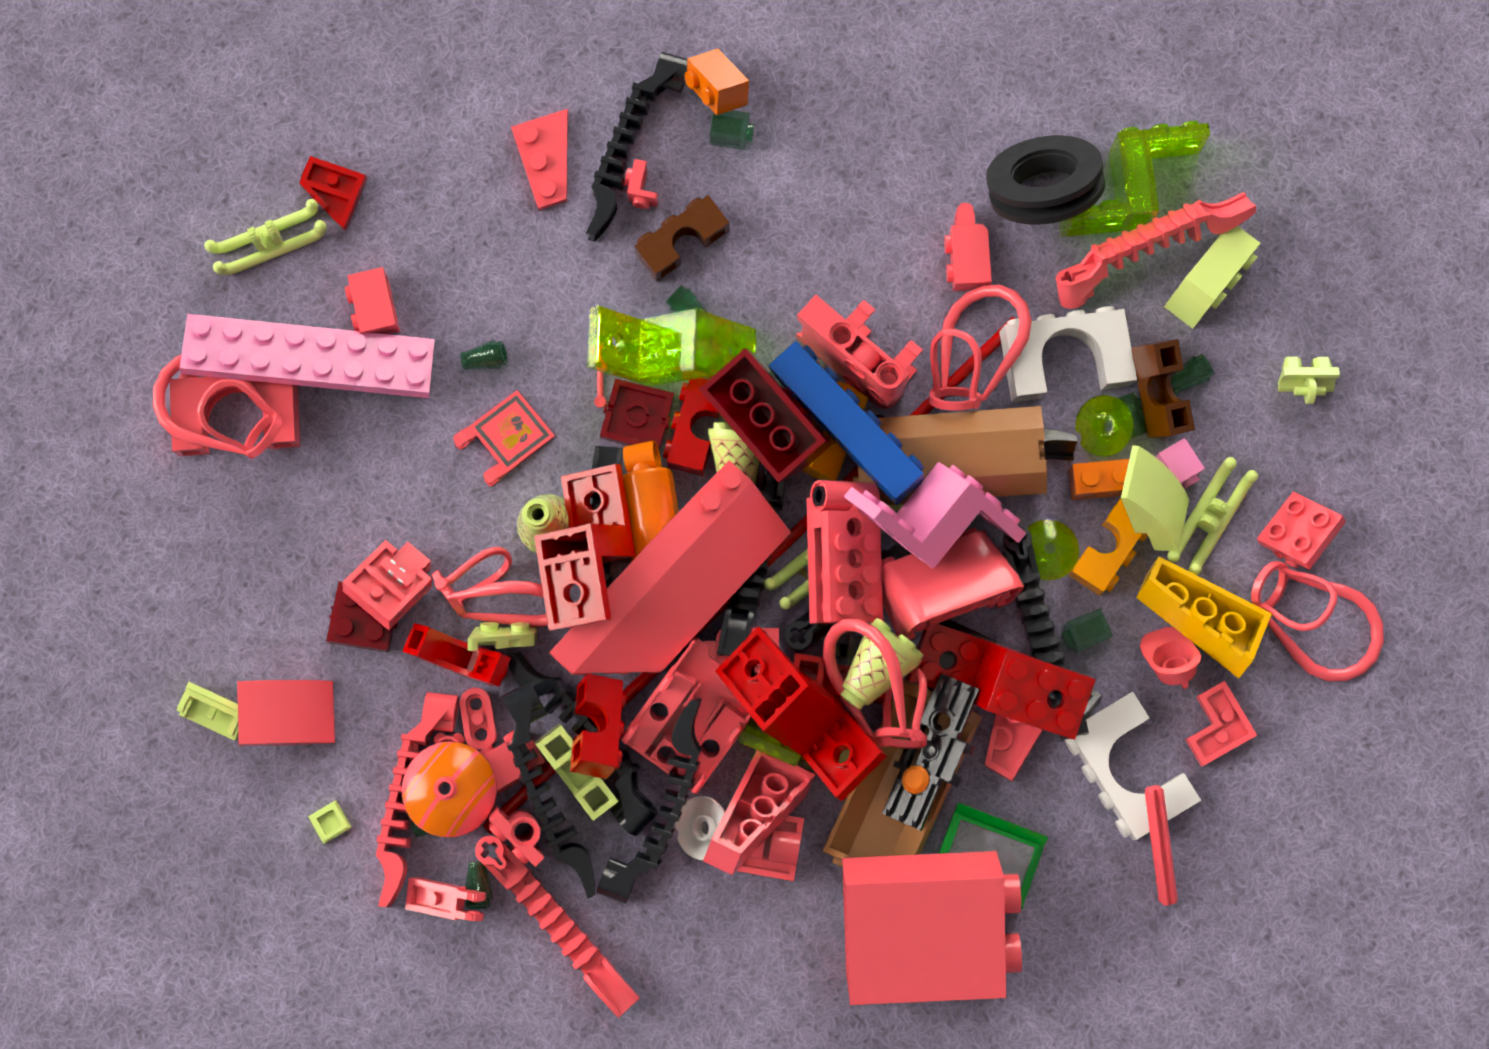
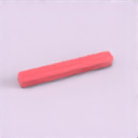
M1159 785L1146 787L1145 798L1158 900L1162 905L1169 906L1176 904L1178 898L1163 788Z

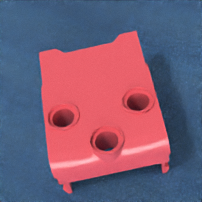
M815 295L797 314V320L803 328L800 333L796 334V338L804 345L809 346L851 387L854 385L853 388L868 397V400L880 409L893 407L904 395L908 380L917 372V369L911 364L923 349L911 340L893 360L867 338L872 331L864 323L875 312V309L863 300L845 320L820 297Z
M696 636L676 664H673L623 733L621 739L624 744L630 746L667 774L671 771L685 775L687 769L667 764L668 759L661 755L660 748L669 746L675 751L676 756L690 759V755H685L675 749L672 743V733L677 720L694 697L702 698L694 724L696 738L702 747L699 757L701 764L698 772H695L694 785L692 789H689L694 794H697L751 718L750 714L716 674L715 670L721 664L710 657L708 645ZM663 703L668 709V714L665 716L656 715L653 712L652 705ZM714 740L718 743L720 749L715 753H710L704 748L703 742Z

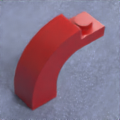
M416 623L413 624L402 651L456 674L497 687L500 686L501 681L506 676L511 657L481 647H478L477 651H468V643Z

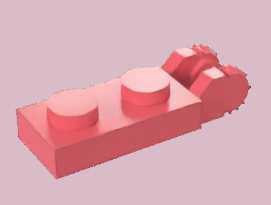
M420 877L408 878L405 909L452 920L482 921L484 913L478 910H464L465 900L472 902L484 901L486 893L477 890H466V887Z

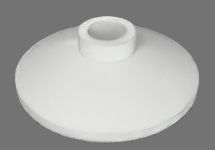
M698 796L689 799L687 804L683 806V814L680 821L676 822V829L678 831L677 839L682 849L692 858L704 860L710 841L725 811L714 799ZM707 823L709 826V831L706 830Z

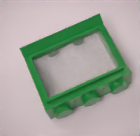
M957 803L938 854L997 851L1003 874L1019 875L1022 910L1048 837L964 804Z

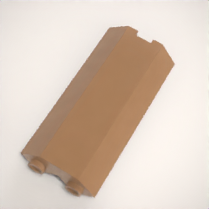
M1041 406L878 418L881 422L879 426L886 435L891 432L898 438L903 445L900 449L907 457L914 455L924 466L922 470L924 479L935 465L940 462L947 468L954 465L966 476L970 475L983 486L982 490L985 494L988 492L994 497L1047 494V465L1044 450L1045 435ZM858 466L859 476H853V482H872L875 484ZM878 487L880 501L884 502L886 505L895 504ZM914 489L899 504H904L916 489Z
M903 680L906 729L912 730L919 685ZM928 689L923 714L933 693ZM893 697L891 700V727L900 728ZM974 711L971 712L960 740L970 744L982 716ZM941 714L939 716L937 724L942 726V731L946 730L950 725L949 715ZM883 720L880 724L879 729L883 728ZM926 727L924 732L926 736L928 735L930 730L928 727ZM891 737L894 739L908 740V738ZM889 746L880 747L887 757L847 796L823 852L833 856L834 858L831 863L841 868L842 858L919 855L951 784L942 781L922 831L882 814L900 769L893 767L895 761H899L903 749ZM921 748L917 749L910 767L915 766ZM962 754L958 766L955 770V774H957V771L961 765V762L965 754Z

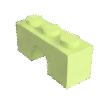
M559 723L536 740L535 744L594 821L619 801L601 778L570 772L572 743L574 741Z

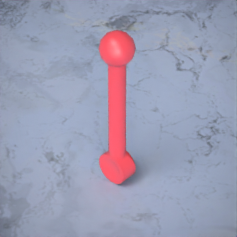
M599 345L594 349V354L597 356V397L594 403L598 408H602L606 402L603 396V356L606 354V349L604 346Z

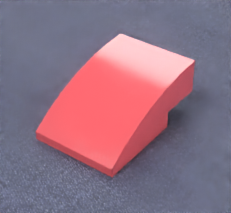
M237 681L239 747L335 743L333 681Z

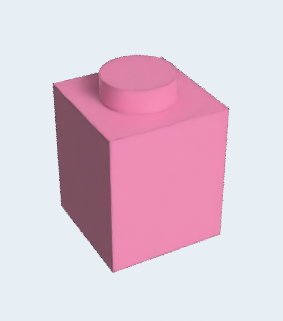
M1185 438L1166 448L1156 456L1175 475L1184 489L1197 483L1200 480L1198 475L1205 469Z

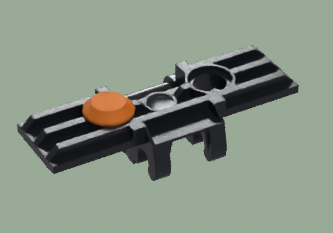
M940 673L921 719L920 730L924 733L926 727L930 729L927 735V745L921 748L915 766L910 767L917 749H903L899 761H895L893 767L900 769L882 814L922 831L942 781L959 787L961 778L955 774V770L962 754L972 755L975 746L960 740L980 693V689ZM941 714H948L951 721L950 725L946 730L942 731V726L937 724L939 716Z

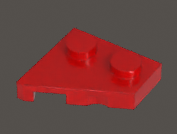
M310 156L299 184L343 230L347 231L367 177L365 174Z

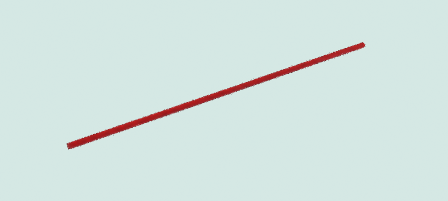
M1004 325L980 347L982 362L1001 345L999 332ZM974 354L948 378L947 387H957L974 371ZM929 397L909 416L929 414L935 408L930 405ZM858 465L842 481L853 482V476H859ZM807 514L790 530L791 533L771 554L767 564L768 568L807 531ZM732 597L695 635L696 637L727 608L729 603L733 602ZM642 672L623 690V693H626L625 705L659 673ZM577 734L572 740L574 741L580 734ZM549 762L542 768L544 774L533 779L535 786L547 781L556 773ZM526 785L500 808L507 816L529 799L526 794ZM488 820L482 826L492 834L489 826L491 822Z

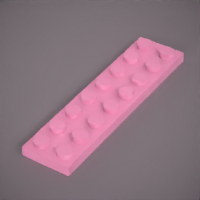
M187 314L179 369L180 374L429 398L435 339L380 333L360 334V331Z

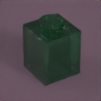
M731 110L716 115L713 112L710 145L745 150L747 141H753L755 124L750 123V113Z
M1101 608L1066 622L1063 625L1065 631L1061 632L1065 646L1068 650L1073 648L1075 654L1113 637Z

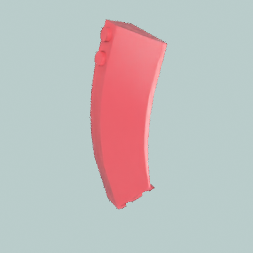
M728 460L607 588L611 620L572 627L549 654L572 675H585L586 673L630 674V672L661 673L791 533L753 481Z

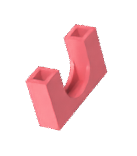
M181 374L179 379H171V418L180 427L209 437V433L204 430L198 419V404L205 391L213 383L228 378L198 377V375ZM252 381L271 410L273 409L283 416L281 427L268 448L301 447L298 385ZM226 385L219 387L209 397L205 405L204 415L207 423L212 408L221 398L232 393L244 392L235 386ZM272 422L264 429V436L268 432ZM172 437V451L178 456L210 454L209 447L191 444Z

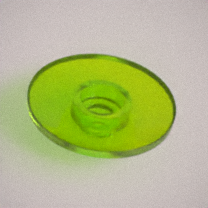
M1108 395L1096 396L1084 403L1077 414L1075 431L1081 435L1080 444L1089 453L1101 457L1112 456L1122 451L1129 443L1133 434V418L1126 404L1120 399ZM1107 421L1112 423V429L1109 432L1105 430Z
M1040 520L1028 526L1027 529L1031 533L1040 579L1056 580L1071 572L1079 557V544L1072 530L1065 524L1055 520ZM1047 543L1053 544L1055 552L1047 553L1044 545ZM1018 546L1019 551H1020V554H1021V548H1022V546Z

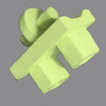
M1286 357L1278 380V392H1294V395H1303L1306 404H1314L1316 396H1325L1326 392L1334 391L1335 381L1340 376L1339 367H1332L1329 357L1314 358L1311 367H1302L1301 359L1298 357Z

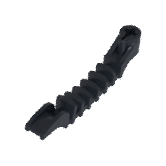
M694 697L677 720L672 733V743L675 749L691 757L687 759L672 754L668 756V765L687 769L685 775L671 771L669 773L667 782L680 785L681 788L679 792L667 789L664 799L675 802L673 808L664 805L660 806L658 815L668 818L667 824L665 825L657 821L652 823L650 831L661 835L660 840L646 836L642 845L647 848L646 853L638 851L635 858L628 864L609 857L596 893L626 904L637 876L651 868L657 870L661 864L662 859L660 857L668 849L669 838L672 839L676 830L674 828L676 822H679L682 817V808L688 802L689 789H692L694 785L695 772H698L701 764L699 757L702 747L696 738L694 724L702 698Z

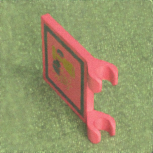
M516 390L469 427L455 434L453 440L456 447L461 450L478 438L494 457L498 464L483 474L484 481L491 487L554 438L555 435L518 390Z

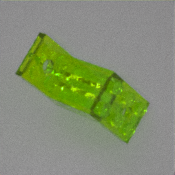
M1188 121L1182 123L1181 126L1169 127L1168 124H1157L1152 126L1151 129L1139 130L1138 127H1127L1118 132L1109 150L1115 199L1102 201L1100 205H1093L1075 217L1060 221V237L1129 231L1136 229L1139 224L1145 225L1152 222V218H1155L1159 212L1152 159L1199 154L1210 136L1209 123L1199 124L1198 121Z
M602 306L590 307L587 368L647 386L702 377L712 378L744 348H747L755 355V328L696 308L639 319ZM613 337H614V339H615V341H616V346L613 345V342H612Z

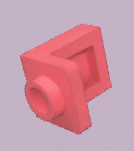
M635 159L633 168H627L624 185L628 186V201L632 202L634 207L640 209H650V206L658 207V194L643 190L648 172L647 162Z

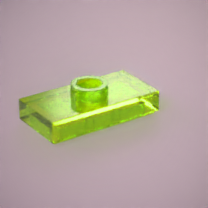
M746 726L739 738L740 743L792 766H797L801 754L796 753L768 734H764L751 727Z

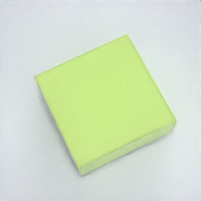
M336 800L308 816L323 844L352 828Z

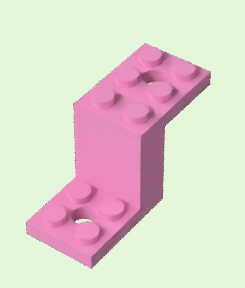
M938 462L897 513L867 490L861 494L851 487L844 496L898 544L932 569L936 567L978 514L985 521L1018 543L1026 535V532L1017 525L1020 522L1018 517L1009 510H1004L1001 507L1002 503L988 492L985 494L982 490L983 486L970 475L966 476L954 465L947 468Z

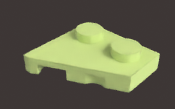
M496 622L480 623V627H475L468 637V651H477L478 645H495L496 649L534 646L537 641V627H530L529 623L524 622L512 623L511 627H499V623Z

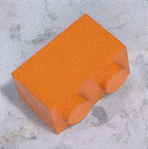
M718 48L687 58V72H685L687 86L693 89L702 99V102L706 106L708 105L716 115L748 105L749 80Z
M1129 459L1072 464L1068 470L1071 500L1121 496Z

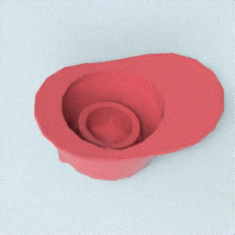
M1165 627L1147 633L1141 639L1140 650L1142 655L1154 670L1157 678L1167 685H1180L1183 689L1188 688V681L1192 680L1196 675L1197 665L1201 661V654L1193 642L1174 627Z

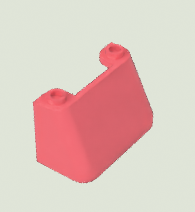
M977 528L964 531L934 569L930 568L913 554L896 560L894 557L882 560L883 606L896 635L899 637L901 634L909 640L915 639V630L916 632L924 629L926 631L930 630L937 623L987 606L988 609L996 605L998 609L1009 605L1024 589L1019 575L987 533L983 530L978 531Z

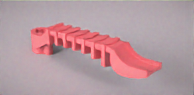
M1245 192L1220 203L1211 204L1198 200L1191 205L1188 203L1184 204L1183 208L1177 211H1168V215L1161 218H1152L1150 223L1145 225L1139 224L1132 231L1128 232L1125 230L1121 232L1122 235L1114 239L1109 237L1106 239V242L1098 246L1096 244L1091 245L1090 252L1080 264L1061 270L1056 275L1060 305L1067 309H1075L1084 305L1087 299L1094 295V288L1104 278L1108 277V264L1111 263L1115 268L1122 269L1124 268L1123 257L1137 262L1139 261V250L1142 249L1146 254L1152 255L1154 254L1153 244L1157 243L1163 248L1170 247L1169 237L1171 236L1176 242L1180 244L1185 243L1184 230L1187 231L1189 238L1196 242L1200 241V223L1206 222V226L1211 233H1226L1255 214L1256 205L1252 204L1246 197Z
M427 692L421 722L408 734H401L403 742L401 750L397 751L398 763L393 768L394 779L393 783L389 785L390 796L389 800L385 802V817L381 819L382 829L376 841L378 847L375 856L382 864L385 876L378 904L380 907H391L404 884L408 867L405 859L400 854L388 852L389 846L408 849L411 846V838L392 836L393 829L409 830V820L396 819L397 812L407 813L404 803L400 802L405 772L409 762L420 753L418 751L419 744L428 745L429 738L435 731L454 732L459 708L458 695Z
M485 836L477 842L475 847L477 859L507 890L512 891L517 896L516 900L518 903L524 904L528 909L527 913L538 920L540 923L539 927L551 935V941L557 943L563 949L562 954L571 958L574 962L572 966L584 973L583 978L607 1007L620 1018L640 999L637 993L618 973L608 958L600 953L601 950L593 945L588 939V935L579 929L575 920H572L566 914V910L559 906L554 900L555 897L546 891L541 881L537 880L532 875V871L513 854L505 842H501L494 836ZM489 845L497 847L495 852L502 863L493 857L487 856L489 854L487 849Z

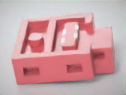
M385 540L342 582L343 592L386 629L390 630L431 589L432 578L427 575L431 567V560L409 542L397 552V549Z

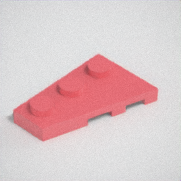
M568 109L512 126L511 129L538 210L567 202Z
M996 714L985 767L1013 782L1043 729Z

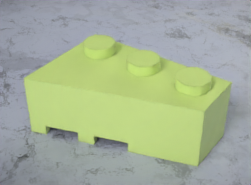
M1239 226L1221 234L1185 277L1164 307L1193 329L1211 306L1217 309L1225 299L1227 294L1223 290L1226 287L1232 290L1243 275L1239 273V270L1243 268L1247 271L1258 256L1254 254V251L1261 243Z

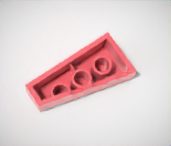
M758 748L710 841L703 862L733 875L807 796L816 774Z

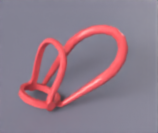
M983 285L966 292L952 305L943 322L942 330L936 334L930 346V363L933 377V388L929 393L930 405L943 410H967L972 408L978 409L981 402L987 400L988 396L1021 355L1030 337L1032 319L1028 304L1017 291L1002 285ZM985 297H1000L1008 300L1017 310L1019 318L1018 335L984 393L980 394L977 392L982 363L980 348L971 335L955 329V324L961 313L973 302ZM953 336L967 341L974 354V371L970 389L947 387ZM940 340H941V383H940V374H939L938 359H937V349H938V343H939ZM963 396L970 399L966 401H944L940 397Z
M181 355L176 356L161 370L153 387L152 406L159 424L172 437L195 445L243 454L253 460L254 457L260 455L270 445L277 435L283 416L275 410H271L252 381L224 379L213 383L205 391L198 404L197 414L201 426L217 439L180 427L169 416L165 406V391L171 378L180 370ZM221 386L237 387L266 413L252 429L244 445L220 434L210 427L205 419V405L209 397ZM272 422L263 439L253 447L261 432Z
M492 547L481 551L446 578H444L439 570L431 574L435 581V587L443 593L456 613L464 619L496 622L506 625L524 622L529 623L530 627L548 626L546 614L466 612L463 601L468 598L511 593L529 594L544 598L542 584L528 581L496 582L508 572L512 565L510 553L502 547ZM493 555H503L505 557V562L501 568L482 582L459 592H454L450 584L485 558Z
M1280 561L1270 562L1260 571L1251 592L1252 604L1272 613L1273 617L1293 629L1310 631L1322 626L1332 615L1337 604V596L1354 602L1364 611L1370 623L1371 642L1363 658L1357 664L1345 669H1327L1315 664L1270 617L1268 626L1292 658L1308 674L1325 681H1348L1363 675L1379 657L1384 643L1383 622L1375 605L1360 591L1342 584L1329 582L1312 574L1291 570ZM1277 569L1279 571L1277 586L1270 598L1262 603L1261 592L1263 585L1269 575ZM1289 579L1330 593V602L1319 619L1311 623L1299 624L1289 620L1273 609L1281 599Z
M843 619L831 626L824 639L823 661L831 684L853 717L880 747L889 746L901 749L925 747L927 745V736L920 730L927 696V680L922 670L916 667L910 672L915 673L919 680V693L912 730L906 729L903 677L899 659L889 640L876 627L861 619ZM848 631L858 632L868 637L880 650L887 664L891 688L885 692L883 700V728L877 729L873 733L862 712L840 696L844 690L842 687L844 680L838 670L835 657L836 643L840 636ZM892 693L900 728L891 727ZM891 737L910 738L911 740L894 739Z

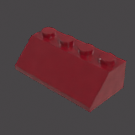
M744 348L699 388L701 393L778 483L809 466L832 445L758 358L747 348Z

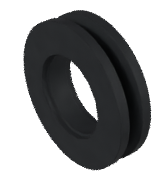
M1042 136L1017 143L996 156L990 163L986 173L990 202L995 212L1009 221L1021 224H1050L1075 217L1091 208L1101 198L1105 190V176L1101 153L1090 142L1072 136ZM1062 172L1071 175L1062 182L1050 186L1029 187L1021 185L1026 179L1041 173Z

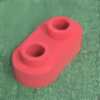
M470 688L462 694L459 702L464 735L469 746L481 751L490 745L493 746L497 740L492 699L486 691L481 688ZM476 698L482 701L481 708L473 710L471 702ZM480 729H485L487 737L485 740L479 741L476 738V733Z

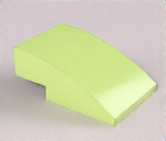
M1132 446L1121 494V500L1135 533L1148 534L1154 550L1179 551L1189 504L1186 491L1175 475L1160 460L1140 446Z

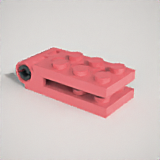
M817 480L811 487L810 498H806L810 624H836L843 619H861L868 624L873 623L876 618L883 621L881 528L844 498L849 489L853 487L861 494L867 490L880 501L878 487L872 482Z

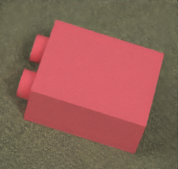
M997 851L842 858L846 977L850 1005L1006 998V973L1022 972V950L1019 933L1005 934V914L1021 913V888L1018 874H1003Z

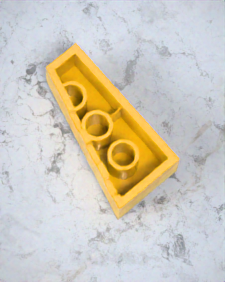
M1158 556L1146 574L1136 596L1138 600L1237 678H1240L1253 662L1272 613Z

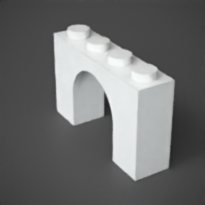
M1107 306L1097 309L1096 313L1085 314L1084 310H1077L1067 313V317L1055 318L1054 314H1047L1037 317V321H1032L1029 340L1021 355L1007 372L1011 402L1041 399L1047 393L1042 364V350L1048 340L1058 336L1075 337L1090 348L1095 358L1100 390L1131 386L1137 380L1125 310H1114L1113 306ZM1019 318L1007 321V324L999 332L1004 358L1018 335Z
M1134 692L1129 693L1086 719L1089 730L1088 735L1077 736L1075 740L1070 738L1065 740L1070 752L1074 756L1079 754L1085 765L1081 768L1090 783L1096 782L1102 791L1098 796L1104 807L1108 811L1113 809L1119 820L1115 821L1118 830L1123 837L1130 836L1132 841L1150 832L1145 793L1138 794L1127 791L1114 780L1109 769V753L1113 744L1120 736L1150 719ZM1184 773L1177 775L1160 786L1164 789L1168 820L1201 801Z

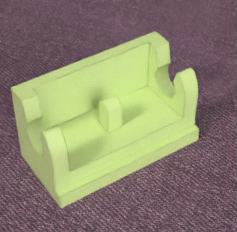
M188 682L177 707V711L180 712L179 715L236 741L238 738V704Z

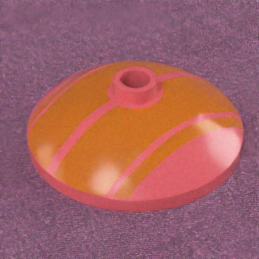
M458 742L437 743L421 751L408 766L402 783L403 803L409 817L419 828L439 837H459L477 829L491 814L497 797L496 776L489 761L475 748ZM447 782L450 784L451 790L448 794L444 795L441 793L440 788L443 783Z

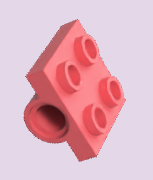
M1293 491L1257 537V540L1261 545L1273 551L1278 558H1285V563L1290 567L1297 569L1299 566L1310 570L1346 521L1343 515Z
M496 806L489 815L491 832L501 842L508 839L513 844L511 846L513 854L524 865L530 861L536 867L544 859V855L536 845L540 838V827L535 816L530 811L524 809L515 810L507 816ZM528 823L531 825V828L526 834L519 835L514 832L517 825Z
M788 815L737 871L794 881L804 818Z

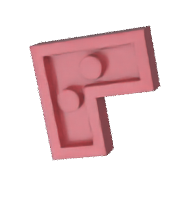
M1225 681L1196 696L1211 725L1185 740L1201 767L1257 736Z

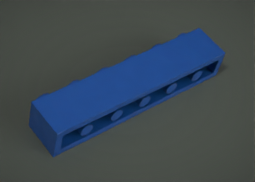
M795 341L768 365L771 375L897 506L924 480V473L922 472L924 466L914 455L907 457L900 449L903 446L894 434L890 432L886 435L879 427L881 425L880 420L870 410L865 413L858 406L860 403L858 397L849 388L844 391L837 384L839 378L829 367L823 369L816 362L818 357L809 346L805 345L802 348Z

